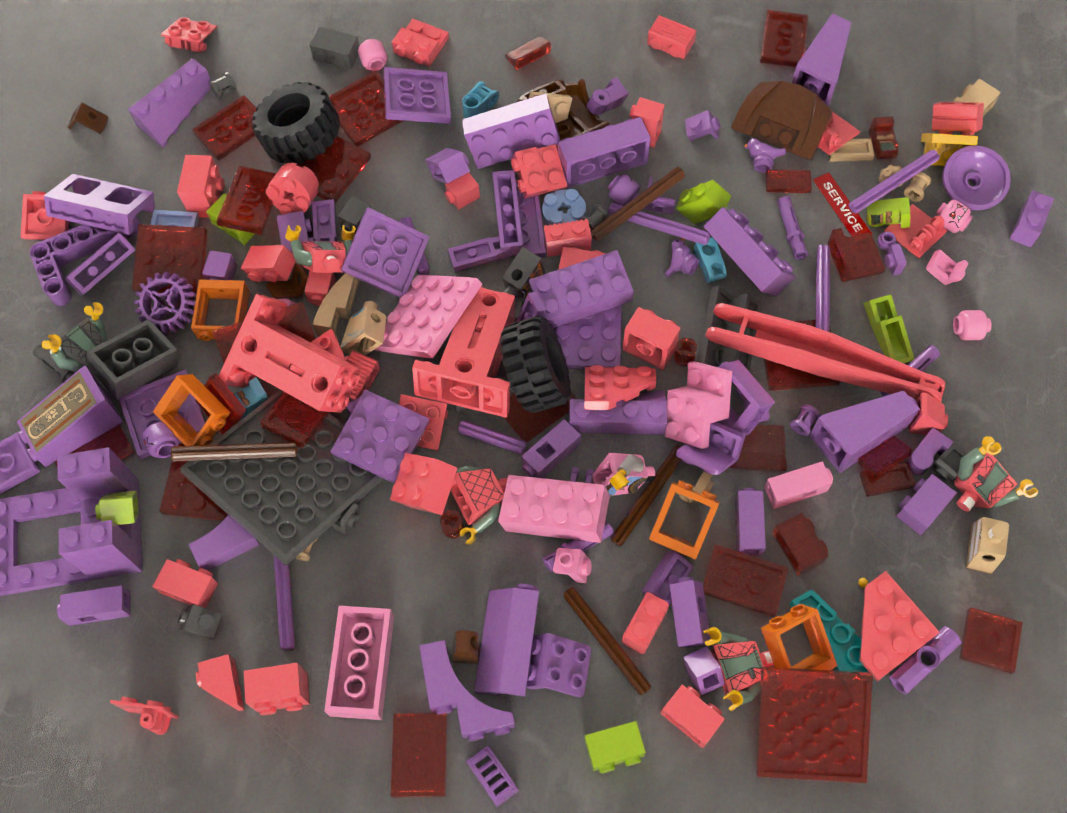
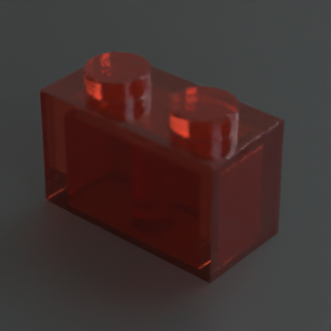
M803 513L776 525L772 532L798 576L823 564L829 556L826 544L823 540L818 539L814 532L813 523L809 518H805Z

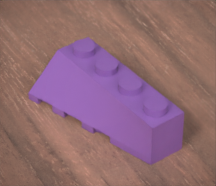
M192 58L128 109L135 124L162 148L168 143V137L177 132L181 121L189 117L193 106L198 105L211 89L208 83L211 79L207 69Z
M659 390L640 394L638 397L627 402L623 400L616 402V407L610 410L584 409V399H570L569 424L578 433L665 435L667 426L665 391Z

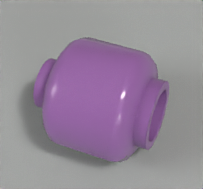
M618 174L608 186L610 190L608 193L609 197L617 204L623 206L640 195L638 193L640 190L639 183L627 174L622 176Z
M163 422L151 424L143 432V442L148 453L153 457H170L171 448L179 445L178 438Z

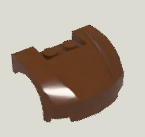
M583 79L572 83L557 80L531 90L532 92L563 94L572 97L568 118L556 123L560 141L583 135L589 131L593 132L610 125L608 120L604 121L598 115H594L588 110L587 103L589 97L585 80ZM530 92L522 95L517 102L529 99Z
M785 81L760 82L743 101L731 129L779 149L784 148L789 153L813 161L819 143L827 127L833 121V115L830 107L816 93L801 85Z

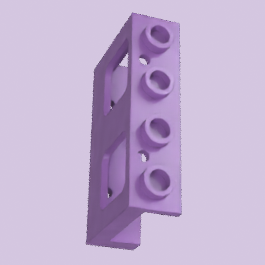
M77 174L70 175L44 195L46 215L49 217L127 235L134 231L132 218L141 210L152 213L155 210L154 192ZM71 186L73 187V193L66 190Z

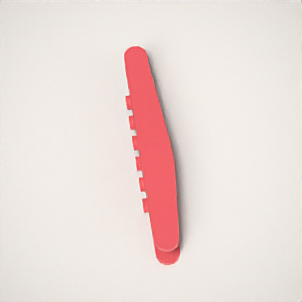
M724 303L717 304L714 307V314L718 318L739 324L741 327L739 333L710 327L706 331V337L711 342L817 376L889 394L904 390L908 396L915 400L923 392L928 393L939 402L942 401L946 384L943 379L924 373L836 334L810 325ZM745 328L757 330L755 337L744 335Z

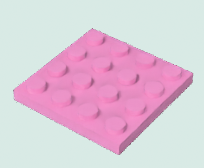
M418 275L413 279L407 293L400 298L399 304L394 311L388 315L383 344L374 350L433 359L482 283L478 278Z

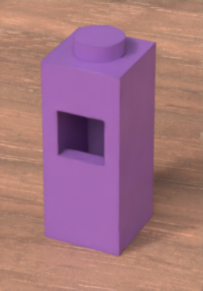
M565 419L562 420L522 455L523 471L529 477L543 478L581 444V435Z
M743 488L738 490L735 497L737 555L762 556L766 549L763 491H756L755 488Z
M693 577L679 578L678 583L669 584L678 647L693 648L705 646V641L711 638L709 634L703 633L704 630L709 629L703 583L693 580Z
M120 585L60 595L57 614L59 619L69 626L131 616L130 592Z

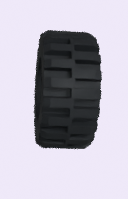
M294 82L293 85L286 84L282 86L283 88L272 91L271 95L263 98V102L258 104L256 112L253 114L252 129L271 159L283 164L284 162L285 164L295 162L301 164L305 163V160L309 159L311 161L315 159V156L318 154L322 155L326 148L333 144V139L337 138L340 121L328 94L320 86L309 82H304L303 84Z
M534 316L507 325L501 332V354L503 355V364L506 368L507 378L511 383V388L518 402L521 403V406L526 411L532 413L565 404L570 398L571 383L566 359L552 325L549 324L546 318L541 316Z

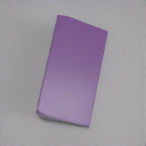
M667 551L642 589V592L644 594L649 592L670 605L672 599L669 584L678 583L679 578L688 577L694 566L677 551Z

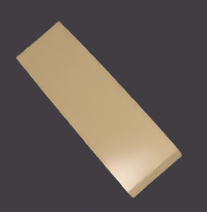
M345 273L330 289L323 299L312 324L316 335L321 336L331 328L336 334L339 319H349L359 279Z

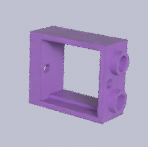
M740 360L724 362L718 368L732 371V382L749 400L750 405L740 417L730 406L729 418L721 420V422L727 427L748 435L773 406L775 401Z

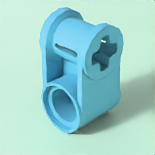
M479 81L462 99L464 119L487 112L497 103L500 95L499 92L489 89L484 82Z

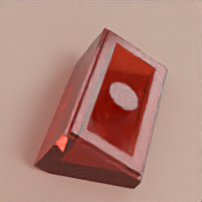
M539 36L505 54V57L517 70L550 53L551 43L549 40Z

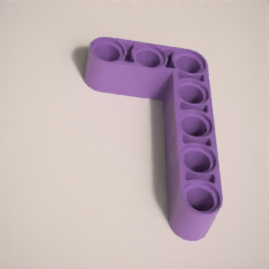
M137 215L132 218L134 231L130 235L121 233L125 239L140 233L142 224ZM82 224L38 242L30 248V257L43 291L55 305H66L72 297L68 283L64 279L65 276L61 266L96 252L119 232Z

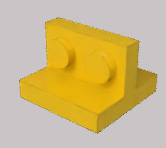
M922 133L921 142H925L924 154L936 150L940 156L939 160L932 164L938 166H945L947 160L956 151L967 146L977 145L978 136Z

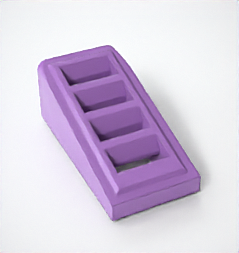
M489 746L466 761L496 807L519 792L517 786ZM489 756L491 760L479 769L475 766L479 761ZM492 765L496 766L497 769L492 771L486 777L482 776L481 773L486 771ZM500 773L502 778L489 786L487 782ZM506 782L508 787L495 795L493 791Z

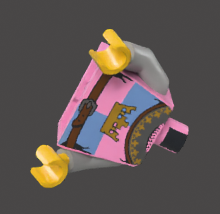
M609 453L592 474L594 484L605 485L611 497L613 495L636 492L645 481H653L655 479V469L652 466L646 467L644 458L641 455Z

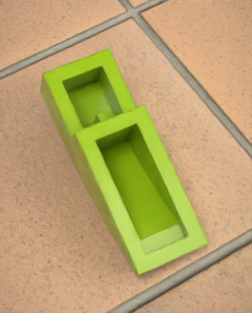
M892 295L864 302L867 317L884 355L903 364L913 361L914 355L902 315H897Z

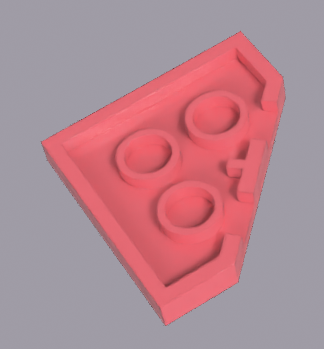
M600 365L585 367L584 409L610 410L616 407V402L623 400L627 402L638 397L640 391L644 389L648 391L655 389V368L647 366L638 368H627L625 366L603 367Z
M886 571L865 586L862 615V640L859 661L878 682L940 633Z

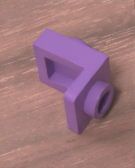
M709 110L685 119L687 137L690 141L711 134L715 139L719 138L718 129L721 128L719 119L714 117Z

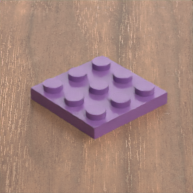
M384 67L386 119L450 124L451 113L447 72Z
M368 207L364 212L340 271L401 298L409 289L429 236Z
M621 305L553 328L561 344L568 369H585V367H591L592 365L603 367L620 366Z
M186 369L139 387L119 399L137 455L140 459L151 456L143 442V432L151 424L162 422L153 413V410L176 376L188 374ZM189 394L178 410V413L199 433L206 421L199 402Z
M365 389L330 452L338 458L395 484L405 453H414L430 423V419Z

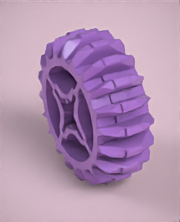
M164 272L163 276L155 273V279L148 277L147 285L140 284V287L143 288L142 292H135L140 299L133 301L135 305L140 306L134 310L137 314L141 315L138 318L139 321L144 322L149 319L163 334H168L169 331L177 333L178 327L185 329L184 322L191 323L192 320L189 318V315L194 313L192 307H195V301L192 299L196 298L197 294L191 292L193 286L187 284V279L179 278V275L175 273L170 275V273ZM172 286L170 289H167L164 293L157 292L163 287ZM181 297V306L179 308L178 300ZM160 298L166 300L168 305L171 306L172 309L167 307ZM152 299H153V300H154V306H153V308L151 309V302H152ZM169 313L175 314L174 317L168 320L160 321L162 317L165 318Z

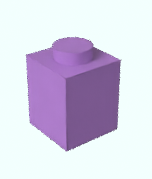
M210 251L202 274L205 280H233L237 264L230 253Z
M707 646L683 657L687 675L701 695L725 685L721 666Z

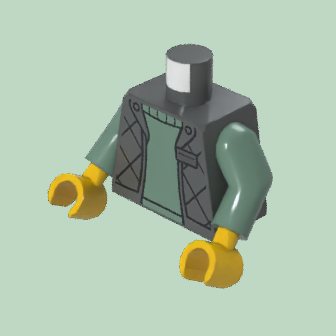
M93 302L94 311L91 306L84 308L85 314L91 316L90 320L86 318L61 338L55 334L48 335L51 342L49 340L42 342L44 349H51L49 353L59 368L77 372L86 365L89 369L87 351L108 341L103 320L100 316L103 313L102 304Z

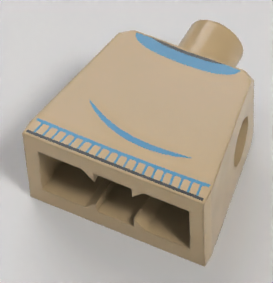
M366 301L363 308L349 319L340 346L346 354L350 355L354 350L367 355L383 344L386 315L377 310L378 305L375 302Z

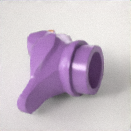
M751 139L744 145L750 151L749 154L751 159H753L755 171L761 173L771 171L774 164L773 160L778 156L786 154V149H775L761 143L757 139Z
M684 238L676 239L672 242L671 266L664 274L667 278L678 271H682L683 274L692 275L699 265L700 260L694 254H691L689 247L684 244Z

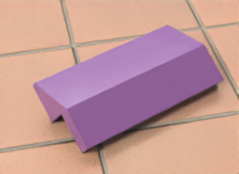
M513 170L492 172L500 249L517 256L520 249L524 247L540 258L546 257L539 195L524 199L523 193H520Z
M521 588L489 591L474 693L499 697L501 693L526 696L539 591Z

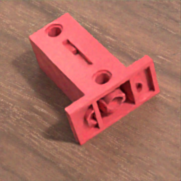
M483 287L479 288L455 324L440 364L436 365L428 361L415 360L412 367L415 396L507 418L510 405V382L496 378L503 359L501 354L502 346L500 344L501 332L507 325L515 322V295Z
M256 294L218 377L226 386L245 388L249 385L248 382L257 376L319 411L342 413L349 404V396L352 389L359 382L361 369L280 327L278 323L284 317L287 303L279 299Z

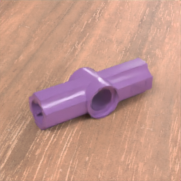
M944 626L939 630L940 633L913 653L904 664L889 676L892 685L904 695L909 693L962 643L953 629ZM921 655L929 658L930 666L922 663Z

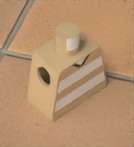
M982 517L971 524L966 568L989 574L994 572L1006 555L1009 523Z

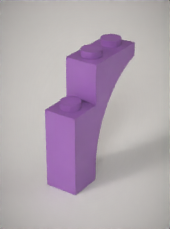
M228 515L215 529L190 543L189 547L198 566L209 571L258 546L259 543Z
M445 640L419 645L429 707L432 712H437V715L451 713L453 711L452 708L457 707L463 739L468 738L469 741L483 739L484 734L494 732L496 736L510 733L511 728H515L512 712L497 710L485 705L463 687L452 669Z

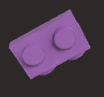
M710 423L709 447L701 449L685 444L677 450L676 456L687 464L696 465L704 469L708 474L719 475L738 461L746 435L721 423Z
M551 633L534 636L527 688L532 690L548 688L571 696L582 697L585 693L591 656L590 646Z

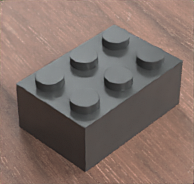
M149 319L87 351L90 371L116 400L177 367V349Z

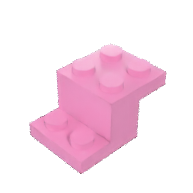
M695 361L689 362L687 386L668 391L665 437L701 449L709 447L710 423L729 418L732 371Z

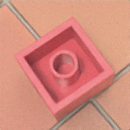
M185 155L177 193L187 212H197L199 217L209 218L206 211L220 198L221 191H224V178H221L219 167L215 164L212 156Z
M638 307L625 328L622 350L664 371L676 351L681 327L671 320H664L656 316L651 310H644Z
M405 453L400 464L396 482L392 488L390 500L410 508L442 515L457 467L435 458Z
M298 663L244 671L245 703L255 711L260 712V715H272L276 713L277 709L286 708L287 711H297L303 709V705L310 704L308 673Z

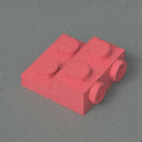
M412 18L406 28L401 27L393 39V52L400 57H405L418 64L430 67L449 39V33Z
M556 144L542 148L533 147L514 153L511 165L513 171H517L519 178L517 186L519 192L523 193L524 199L567 188Z
M32 191V194H23L21 238L24 240H46L69 230V221L46 215L45 192Z

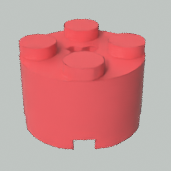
M297 163L284 164L269 183L266 194L282 215L298 211L305 212L316 197L319 182L309 168L296 166Z

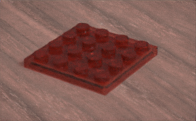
M762 667L756 761L757 777L867 783L873 675L866 672Z

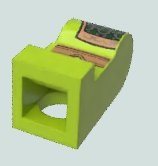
M909 197L877 200L867 206V223L872 227H881L885 224H900L901 228H909Z

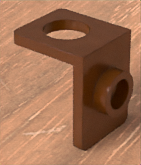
M81 102L73 112L67 128L71 129L78 122L101 134L108 116Z
M295 263L291 280L267 282L266 287L275 299L302 297L308 275L300 264ZM298 272H299L300 275H301V283H300V284H299V282H298Z

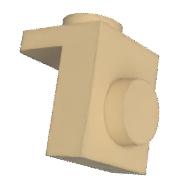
M703 471L692 490L702 493L703 490L710 492L715 483L711 481L713 475ZM679 494L683 501L698 504V501Z

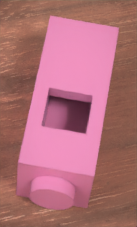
M822 461L769 478L764 489L772 508L776 509L828 492L833 484V476L829 468H826Z

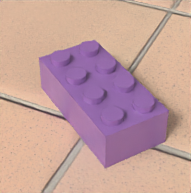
M547 94L462 119L464 135L478 169L512 159L517 151L533 147L542 148L554 144L558 145V142H560L558 128Z
M641 117L628 119L616 125H609L603 129L593 132L589 131L583 135L566 138L558 142V154L567 182V188L647 164L650 135Z
M722 207L703 227L761 292L774 296L779 295L796 278L792 273L794 268L786 260L782 261L777 256L779 252L770 243L767 245L762 240L764 235L757 228L753 229L749 226L750 220L742 212L738 213L733 208L729 210Z
M617 250L529 280L530 291L537 292L541 301L545 303L546 312L543 317L548 320L553 328L633 301V288Z

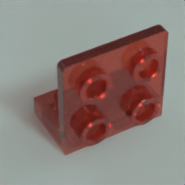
M841 228L832 230L827 245L830 247L831 256L842 282L885 272L886 268L871 233L847 237L844 236Z

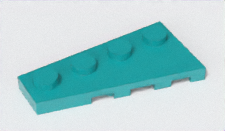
M811 589L789 603L791 608L804 604L805 606L818 609L837 663V667L833 668V670L849 693L874 678L859 661L862 639L854 633L856 630L848 623L845 624L836 616L837 612Z

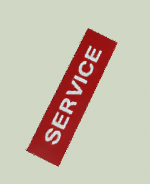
M829 172L812 179L855 242L873 235L858 212L853 213L849 208L850 201Z

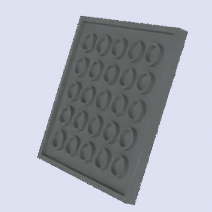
M281 389L210 445L295 442L297 444V456L188 461L180 467L181 473L284 565H288L340 519L354 503H358L384 480L371 472L332 455L330 451L344 425L329 412L319 411Z

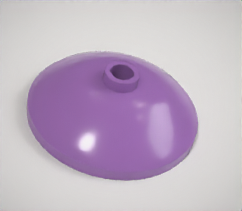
M967 146L956 151L947 160L943 169L942 181L946 193L952 200L961 202L971 210H986L997 205L1006 196L1010 188L1011 176L1005 160L998 153L983 146ZM968 181H972L974 186L969 185Z

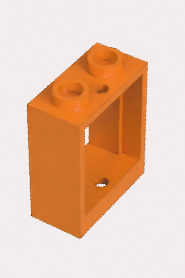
M199 280L191 329L197 339L202 341L222 339L227 342H232L236 339L248 308L250 291L245 281ZM209 299L238 300L234 326H205Z
M193 374L176 376L153 410V413L185 446L210 445L213 442L212 438L225 425V420L230 411ZM189 394L211 414L199 433L178 413V410Z
M679 480V483L673 482L671 484L649 540L696 560L720 501L716 500L717 495L705 490L699 493L692 490L693 485ZM676 492L711 507L695 544L661 530Z
M804 604L796 605L790 609V612L783 616L772 618L769 624L761 628L782 685L798 690L837 667L818 609L805 606ZM803 623L814 654L791 667L780 635Z

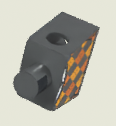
M522 247L502 278L506 287L504 292L515 295V299L516 297L526 298L528 293H531L529 280L546 274L542 259Z

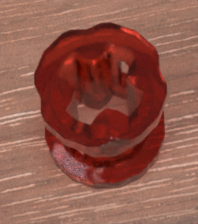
M682 338L677 342L674 360L678 365L684 367L688 366L689 362H694L697 351L696 342L691 338Z
M448 510L442 514L440 524L443 534L451 539L460 537V531L464 528L460 513L455 510ZM453 522L456 526L451 528L449 523Z

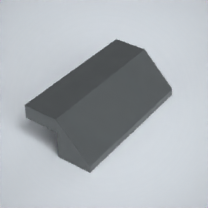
M720 286L713 287L697 362L719 367L724 362L740 360L746 369L750 371L751 354L711 342L706 337V331L710 327H717L739 333L741 325L720 319L714 314L713 310L717 304L724 303L760 313L761 303L748 293L733 297ZM746 327L744 335L755 337L757 330Z

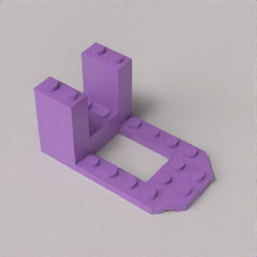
M109 447L57 456L58 481L66 488L0 499V596L143 572L139 480ZM137 490L139 516L135 523L117 525L112 520L101 522V520L96 519L95 505L99 504V500L105 493ZM81 512V525L58 529L59 554L63 558L17 566L18 522Z

